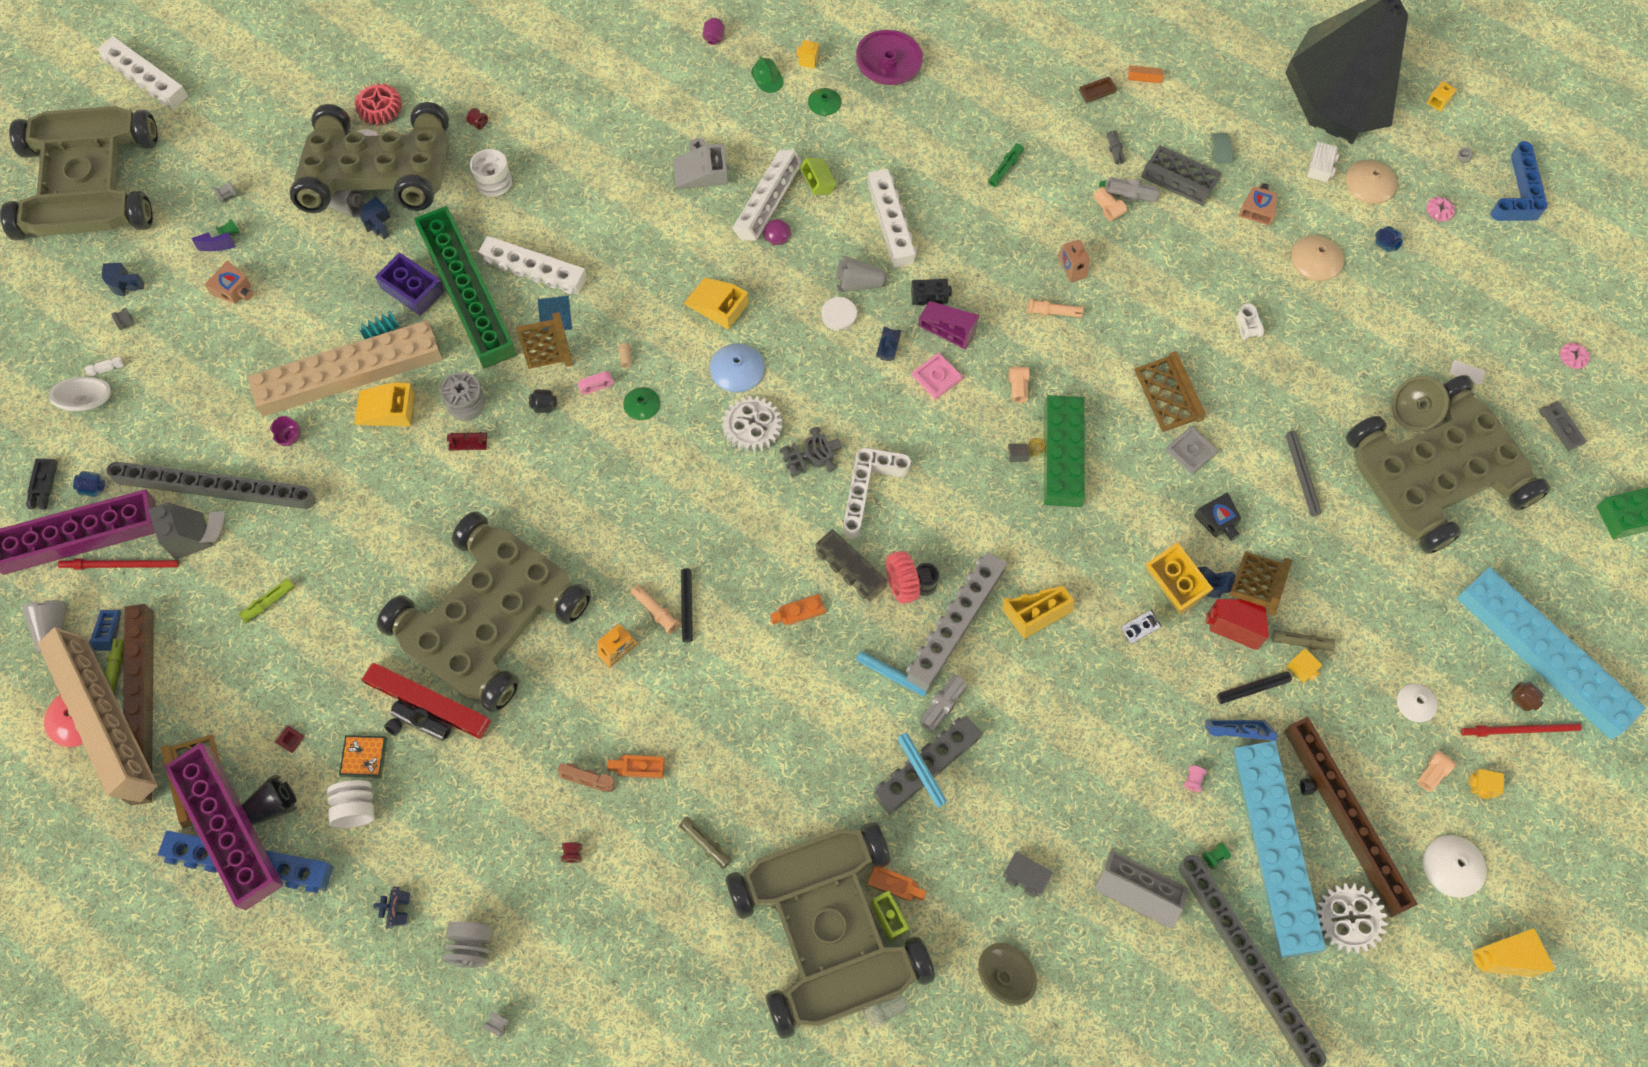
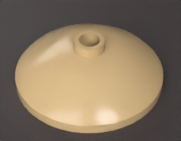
M1362 160L1354 163L1348 169L1345 176L1346 186L1350 193L1357 199L1370 204L1388 201L1394 196L1398 187L1394 172L1385 164L1375 160Z
M1309 235L1295 243L1291 251V261L1294 268L1304 277L1315 281H1327L1336 277L1341 272L1344 266V255L1341 248L1331 239L1320 235Z

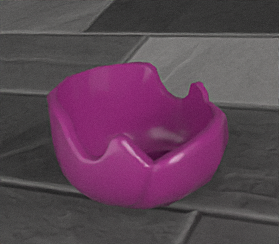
M780 219L771 220L764 229V240L769 241L773 246L785 244L791 236L790 226Z
M279 416L270 426V431L273 433L272 439L281 446H291L299 440L301 434L300 426L288 416Z

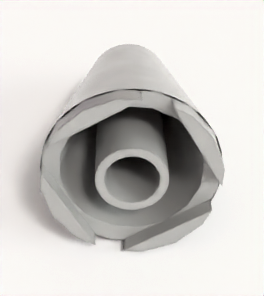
M338 190L331 197L328 207L350 217H360L361 209L366 204L364 203V197H367L366 190Z
M841 256L843 260H839L836 279L840 281V285L836 284L837 291L881 288L883 284H886L887 275L884 274V270L848 256Z
M47 600L40 604L31 602L22 605V612L37 653H41L38 642L54 627L63 629L66 603L64 601Z

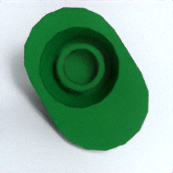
M760 56L752 68V77L762 91L766 93L779 91L784 82L781 73L772 59Z

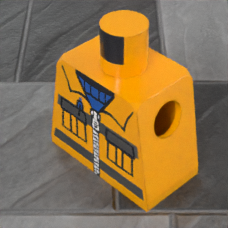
M618 624L598 640L597 655L611 668L639 644L623 626Z

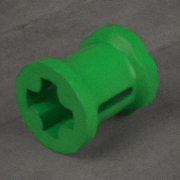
M231 219L225 225L215 228L219 235L227 232L230 236L240 233Z
M1221 842L1211 851H1205L1202 854L1204 861L1211 869H1215L1217 864L1223 860L1231 858L1229 850Z

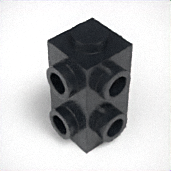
M948 279L912 280V305L924 306L929 301L942 305L948 304V298L952 296V287L948 286Z

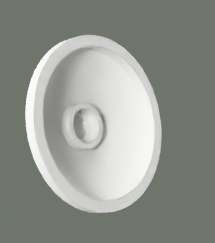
M75 377L56 384L50 390L49 397L52 404L60 409L83 412L103 405L111 396V389L109 384L102 379Z
M1456 835L1441 836L1433 840L1424 852L1423 868L1429 882L1441 893L1454 898H1464L1475 894L1483 886L1487 875L1486 862L1480 850L1469 840ZM1458 860H1460L1463 863L1462 867L1459 866Z

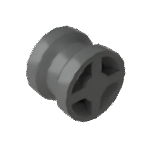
M126 307L121 312L111 313L114 322L120 330L124 329L126 325L131 326L135 324Z

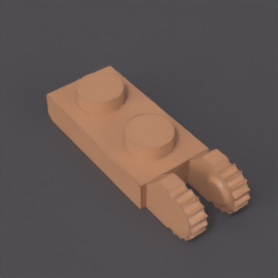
M560 763L558 767L559 777L603 792H612L615 789L614 778L607 774L599 776L592 770L587 769L583 771L570 763L566 765Z

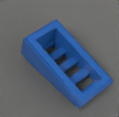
M100 610L90 639V644L95 651H111L113 639H117L121 617L120 610ZM104 618H113L112 620H104Z

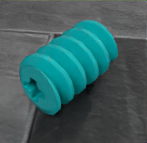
M389 310L388 317L384 314H381V320L374 317L375 323L368 320V327L362 323L361 330L359 329L365 340L390 332V330H397L399 325Z

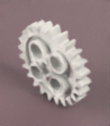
M749 395L748 400L741 397L742 402L739 403L735 400V406L729 405V410H725V416L722 417V429H724V436H727V442L732 441V447L738 444L739 451L744 447L746 453H748L750 448L756 453V448L763 451V446L770 448V442L776 443L775 438H779V432L782 431V419H780L781 413L777 412V406L772 407V401L766 404V398L759 401V397L756 396L755 400H752L751 395ZM740 426L743 427V429H741V430L736 429L737 427H740ZM758 433L760 436L755 437L753 434Z
M1344 883L1343 890H1341L1336 885L1335 893L1328 889L1329 897L1325 895L1321 897L1325 903L1318 902L1317 904L1322 909L1317 910V915L1321 917L1319 918V923L1322 924L1321 931L1326 933L1323 939H1331L1329 946H1333L1335 943L1338 944L1337 951L1345 947L1347 954L1350 953L1351 949H1354L1355 954H1358L1360 948H1362L1366 953L1368 951L1367 945L1374 949L1376 947L1374 941L1379 943L1382 941L1378 934H1386V931L1381 927L1388 925V923L1382 921V919L1387 917V914L1380 912L1385 906H1378L1376 904L1380 898L1372 899V891L1367 894L1364 893V886L1357 890L1356 884H1353L1351 889H1349L1348 885ZM1355 903H1363L1366 910L1364 912L1357 911L1354 906ZM1340 904L1344 909V913H1336L1333 910V905ZM1349 914L1353 918L1366 915L1371 917L1370 919H1356L1353 923L1350 920L1332 921V918L1345 919ZM1361 923L1366 924L1370 932L1367 934L1362 933L1358 925ZM1337 926H1345L1348 934L1340 935L1336 930Z

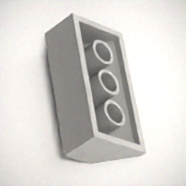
M1113 850L1110 851L1095 886V890L1099 891L1103 896L1110 897L1121 905L1128 906L1138 911L1139 914L1148 916L1159 924L1172 929L1184 909L1188 890L1187 887Z

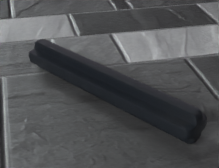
M690 568L681 569L682 641L685 643L693 641L692 573Z
M1288 671L1220 692L1217 694V699L1220 704H1224L1292 681V676Z

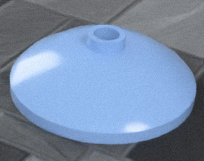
M734 343L722 347L714 354L710 363L712 379L720 388L729 392H745L754 388L763 378L765 371L764 360L761 354L755 348L742 343Z

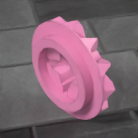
M1437 196L1436 198H1431L1426 209L1433 219L1447 221L1453 217L1455 205L1451 204L1452 200L1447 201L1445 197L1440 198ZM1443 205V210L1440 212L1439 206Z
M1571 342L1565 344L1560 351V357L1564 364L1574 369L1584 368L1591 360L1589 358L1590 352L1586 351V347L1580 346V343L1574 344ZM1575 351H1577V355H1578V357H1577L1576 359H1575V354H1574Z

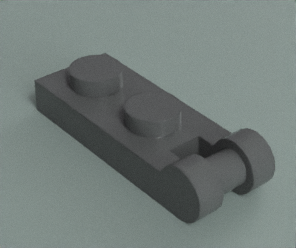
M1556 401L1551 403L1549 407L1544 406L1539 409L1541 416L1548 421L1568 451L1578 448L1587 442L1560 402Z

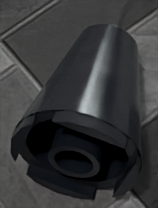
M274 774L269 777L242 804L252 826L291 813L297 809V806L294 807L297 799L292 788L287 782L282 783L279 780L282 777Z

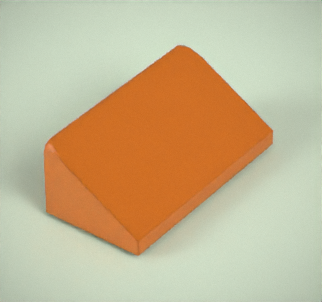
M1129 65L1128 80L1161 84L1163 79L1162 69Z

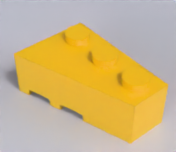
M1064 586L1041 590L1036 594H1022L1021 597L1013 599L1004 598L1002 610L1025 639L1073 612L1075 600Z

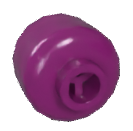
M710 18L704 22L702 36L708 44L716 45L723 40L725 26L720 19Z

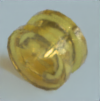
M1033 438L1028 444L1029 454L1040 456L1044 451L1045 443L1039 438ZM1037 444V447L1040 446L1039 450L1033 449V445Z

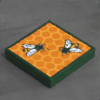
M345 735L339 776L382 778L387 737Z

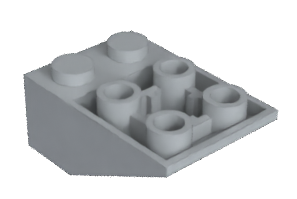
M724 143L705 145L673 159L676 189L728 184Z

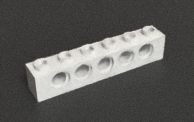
M112 36L97 48L101 54L100 58L107 65L110 63L118 73L122 72L129 81L133 80L140 89H146L151 97H157L165 107L168 105L174 110L188 98L182 85Z
M779 150L732 228L741 240L757 241L803 163L795 150Z
M888 169L868 172V187L893 268L914 264L917 250L911 243L912 234L907 230L908 222L907 218L903 217L902 203L898 202L899 194L898 190L894 189V177L890 175Z
M490 236L486 237L478 251L481 262L486 266L492 265L503 272L509 271L518 277L530 278L533 282H541L547 284L550 288L562 289L568 294L578 295L587 279L584 268Z

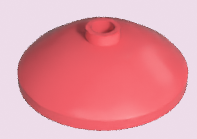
M60 694L47 708L44 717L45 731L52 741L61 746L76 747L83 745L72 717L67 716L68 708Z

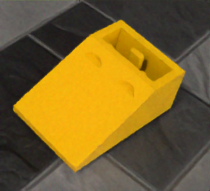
M704 277L684 304L729 330L748 306L749 299L748 292L734 284Z
M388 383L359 391L354 424L411 427L415 392L411 383Z

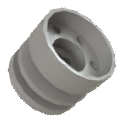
M458 372L448 376L443 381L440 394L449 414L453 418L460 421H470L477 418L483 412L485 397L478 380L472 374Z
M449 922L446 938L455 941V944L444 946L445 951L453 954H444L442 961L462 968L488 966L489 960L479 956L490 955V951L482 948L481 944L492 943L494 928L472 922Z

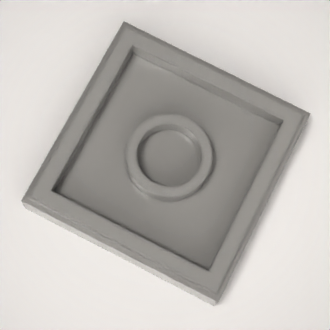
M1192 426L1165 449L1191 475L1197 472L1219 451Z

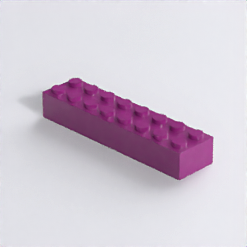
M144 489L0 528V573L2 575L155 534L148 510L156 507L155 499Z
M200 743L166 764L164 768L235 907L246 911L283 887L281 879L213 750Z

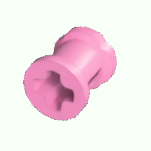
M1189 766L1188 770L1190 773L1183 786L1191 791L1201 792L1203 777L1207 775V771L1198 766Z

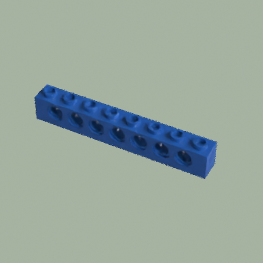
M166 830L157 854L164 858V863L176 865L177 862H181L187 868L197 869V866H201L207 872L217 873L209 854L205 859H202V854L207 850L200 837ZM188 847L187 853L182 855L183 849ZM265 850L282 883H286L285 887L291 889H298V886L306 887L305 891L311 893H318L319 890L326 891L333 870L331 864ZM289 866L288 874L282 876L283 869ZM310 870L309 877L302 880L303 873Z

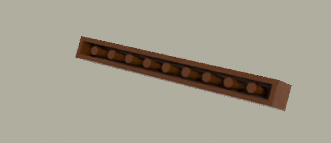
M146 604L125 606L123 714L152 772L154 611ZM152 792L141 802L122 798L121 800L131 806L152 803Z
M1309 717L1290 724L1284 730V733L1310 778L1316 782L1318 792L1389 915L1393 917L1418 905Z

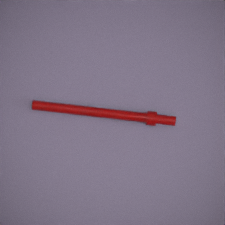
M75 558L74 560L58 561V568H73L74 570H84L85 568L179 567V560H85L84 558Z
M1580 723L1494 727L1476 725V727L1461 728L1460 733L1462 736L1476 735L1477 737H1487L1488 735L1581 731L1582 727Z

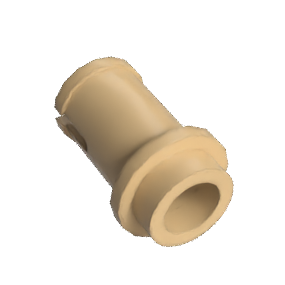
M628 343L619 344L617 352L620 354L621 367L623 368L632 366L630 355L632 349Z

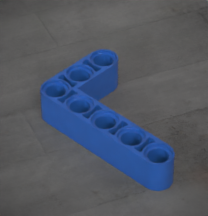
M1521 141L1511 154L1521 198H1502L1498 200L1491 211L1492 218L1497 221L1538 220L1547 208V201L1533 146L1527 141Z

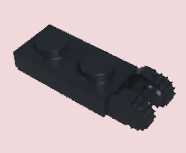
M35 459L27 491L26 506L28 509L35 508L36 496H40L38 501L39 508L41 510L47 508L48 496L51 493L58 464L55 459Z

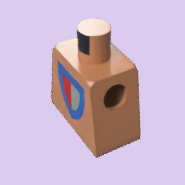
M1266 183L1260 184L1259 188L1252 187L1238 217L1270 226L1275 217L1277 194L1269 191L1270 186Z
M1080 240L1065 243L1057 257L1070 282L1087 278L1090 260L1083 243Z
M226 261L204 284L211 295L236 304L241 297L248 301L253 296V292L249 290L251 284L247 277L229 261Z

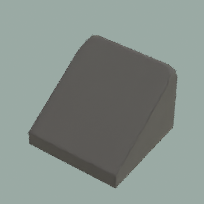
M1008 444L1009 462H1028L1029 451L1027 444Z

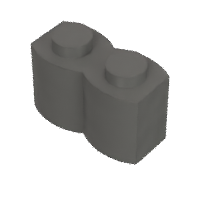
M1015 852L1003 877L1006 878L1005 881L1013 887L1019 885L1025 889L1024 892L1027 895L1035 898L1042 895L1053 872L1035 863L1028 857Z

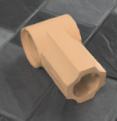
M1105 187L1099 188L1094 193L1093 198L1103 208V213L1109 221H1113L1127 212L1125 203L1120 199L1116 200L1111 193H1107Z
M1009 367L1012 401L1016 403L1028 401L1029 367Z
M1438 750L1428 761L1427 768L1418 778L1417 782L1424 790L1434 791L1441 780L1453 770L1456 762Z

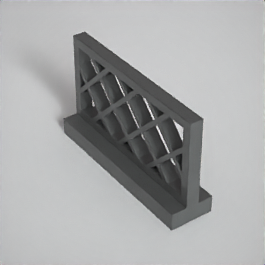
M1159 145L1151 159L1146 163L1141 178L1204 206L1222 173ZM1161 152L1167 155V157L1161 158L1159 153ZM1179 160L1183 164L1177 165L1175 161ZM1164 162H1170L1172 166H1165ZM1194 167L1198 169V171L1192 172L1191 168ZM1179 169H1186L1187 173L1181 174ZM1206 175H1212L1215 178L1208 179ZM1195 176H1201L1203 180L1197 181Z

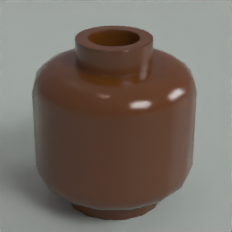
M1520 682L1511 691L1512 701L1524 711L1532 709L1536 711L1544 703L1542 701L1543 692L1531 682Z

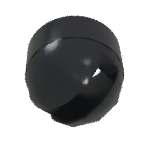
M392 718L385 723L384 728L391 735L397 736L402 729V723L399 719Z
M1301 779V794H1314L1317 790L1316 782L1312 779Z

